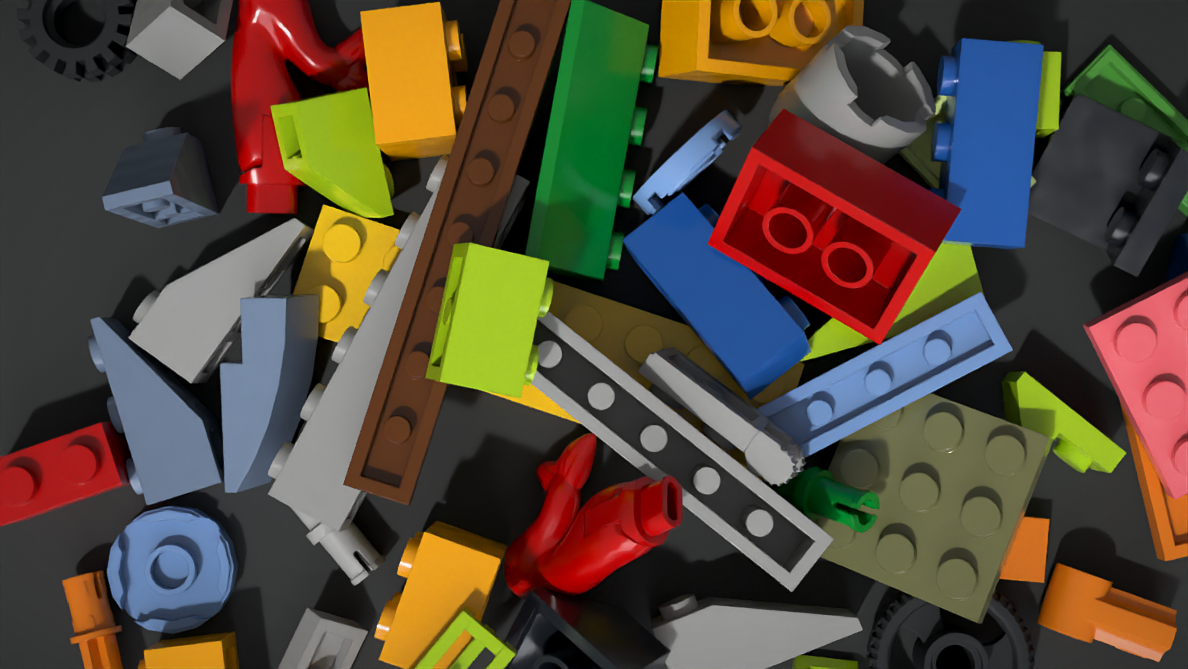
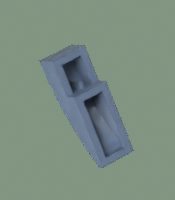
M272 294L240 298L242 359L220 363L225 492L237 493L270 483L272 477L268 476V471L274 458L286 441L291 442L301 419L300 413L306 402L313 376L318 340L319 294Z

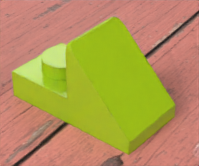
M1025 371L1009 372L1001 381L1005 421L1049 436L1058 443L1052 449L1053 452L1077 471L1085 473L1090 468L1096 471L1111 473L1126 455L1123 449Z

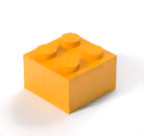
M440 2L361 11L376 145L391 161L450 154L469 98L466 85L458 86L457 73L468 71L465 40L463 33H460L458 20L448 21Z
M440 521L433 523L424 533L417 531L414 538L410 537L397 571V575L408 578L403 593L396 591L392 600L388 599L376 628L374 637L385 641L379 660L403 669H414L464 607L475 614V618L481 622L508 546ZM464 630L432 669H449L474 637Z

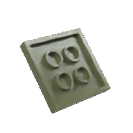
M932 393L919 398L840 439L828 471L833 474L838 482L876 493L879 497L880 507L879 509H872L864 505L861 506L860 510L877 515L873 526L864 533L854 531L846 525L824 517L816 520L810 519L834 539L820 557L971 621L982 623L1053 439Z

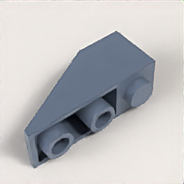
M108 317L90 319L94 335L90 336L88 340L90 354L96 368L101 373L106 372L113 396L107 400L108 412L114 428L120 434L125 433L132 457L127 458L126 469L134 491L138 495L144 494L146 504L150 505L224 482L223 437L217 418L157 358L130 340L128 337L131 335V332L118 319Z

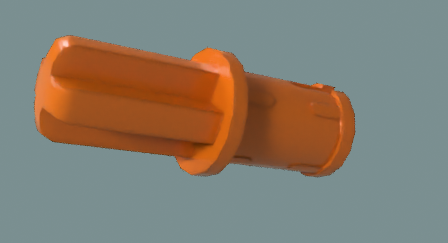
M104 570L62 580L75 637L70 638L71 644L79 643L85 669H123L115 633L123 630L121 625L115 626L107 595Z

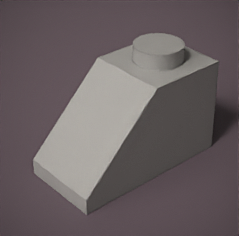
M137 0L126 47L181 80L225 41L233 0Z

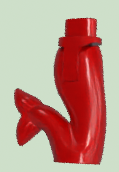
M239 0L231 57V105L237 160L241 172H246L239 176V184H247L246 213L298 214V186H307V184L284 169L270 108L272 105L302 99L286 68V59L293 62L311 79L330 86L336 92L367 87L369 100H371L368 74L365 69L366 57L362 27L337 46L330 47L326 45L318 34L309 0Z
M588 433L575 439L567 445L557 461L543 462L535 470V476L546 491V497L541 512L535 521L515 538L507 549L504 561V577L508 587L525 601L530 591L537 587L573 596L590 590L618 568L647 553L652 547L663 544L668 538L669 530L680 526L683 518L682 487L675 477L668 475L657 481L645 476L630 482L617 483L596 493L580 510V490L588 480L595 460L597 436L594 433Z

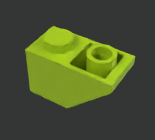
M367 87L338 91L270 106L286 171L348 213L363 218H384L394 215L391 198L394 194L393 178L390 170L382 161L380 148L376 145L371 100H369Z

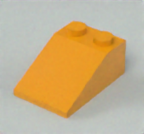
M662 0L658 77L722 84L786 86L823 46L838 35L846 26H863L864 0Z

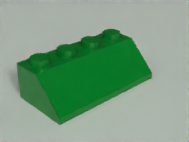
M571 0L525 256L550 261L547 273L603 282L605 269L618 271L623 246L622 240L625 233L613 231L617 206L630 207L636 170L625 169V159L628 144L641 146L647 108L635 106L639 82L652 84L659 46L646 44L649 31L648 24L588 0Z

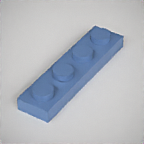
M979 292L881 343V345L757 408V410L790 435L794 443L799 442V446L804 448V454L809 456L1007 354L1013 349L983 294Z

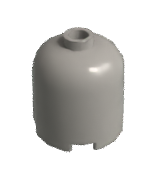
M848 25L838 35L828 41L778 94L772 104L768 126L784 108L879 163L884 164L927 130L926 121L935 114L936 106L931 88L919 67L911 61L903 68L891 54L884 50L891 42L888 37L865 26Z

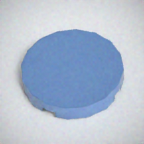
M727 109L718 114L691 137L645 182L633 196V200L647 215L652 214L653 216L665 206L657 196L662 199L666 194L673 196L676 192L680 193L723 152L722 148L726 143L720 137L725 134L729 140H734L741 133L742 125Z
M170 505L146 511L126 526L111 547L107 576L112 597L122 610L125 609L129 616L136 619L134 622L147 630L174 634L199 627L223 609L235 589L238 561L233 541L219 521L198 508Z

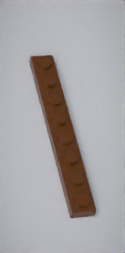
M500 0L343 483L345 486L401 504L411 505L449 387V383L425 377L454 244L474 243L494 248L568 18L571 0Z

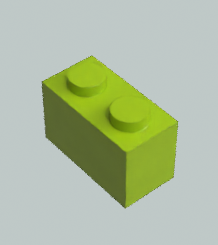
M474 243L454 244L425 378L521 398L523 385L531 384L538 366L539 349L537 345L532 344L538 317H545L552 300L553 280L546 277L550 261Z

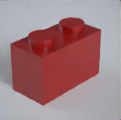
M112 421L100 422L0 457V527L25 521L131 484L127 474L126 460L132 457L125 433H118Z

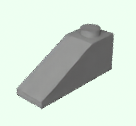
M293 218L165 286L161 293L157 290L152 291L137 308L133 321L138 325L128 338L190 383H206L241 335L240 298L270 295L312 237L314 229L306 223Z
M694 593L674 598L660 605L658 608L661 616L650 620L655 637L671 650L665 661L668 669H766L863 630L858 617L849 609L706 597L697 601Z

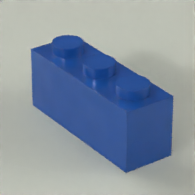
M962 38L951 48V56H941L937 76V95L947 96L945 122H935L931 141V161L941 162L939 188H929V191L962 209L942 241L943 244L1001 249L1025 247L1044 45Z
M682 192L622 241L635 263L751 400L811 352L805 332L803 331L810 326V323L799 307L786 294L778 301L763 285L768 279L707 244L719 216L707 203L697 209Z

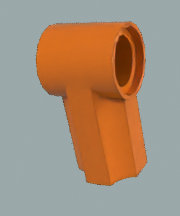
M1056 562L1036 619L1037 624L1088 643H1092L1093 639L1115 646L1117 649L1157 662L1160 661L1166 651L1170 650L1177 631V610L1112 587L1113 582Z

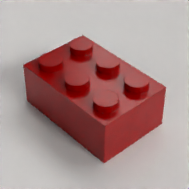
M783 108L751 147L707 244L881 345L962 209Z

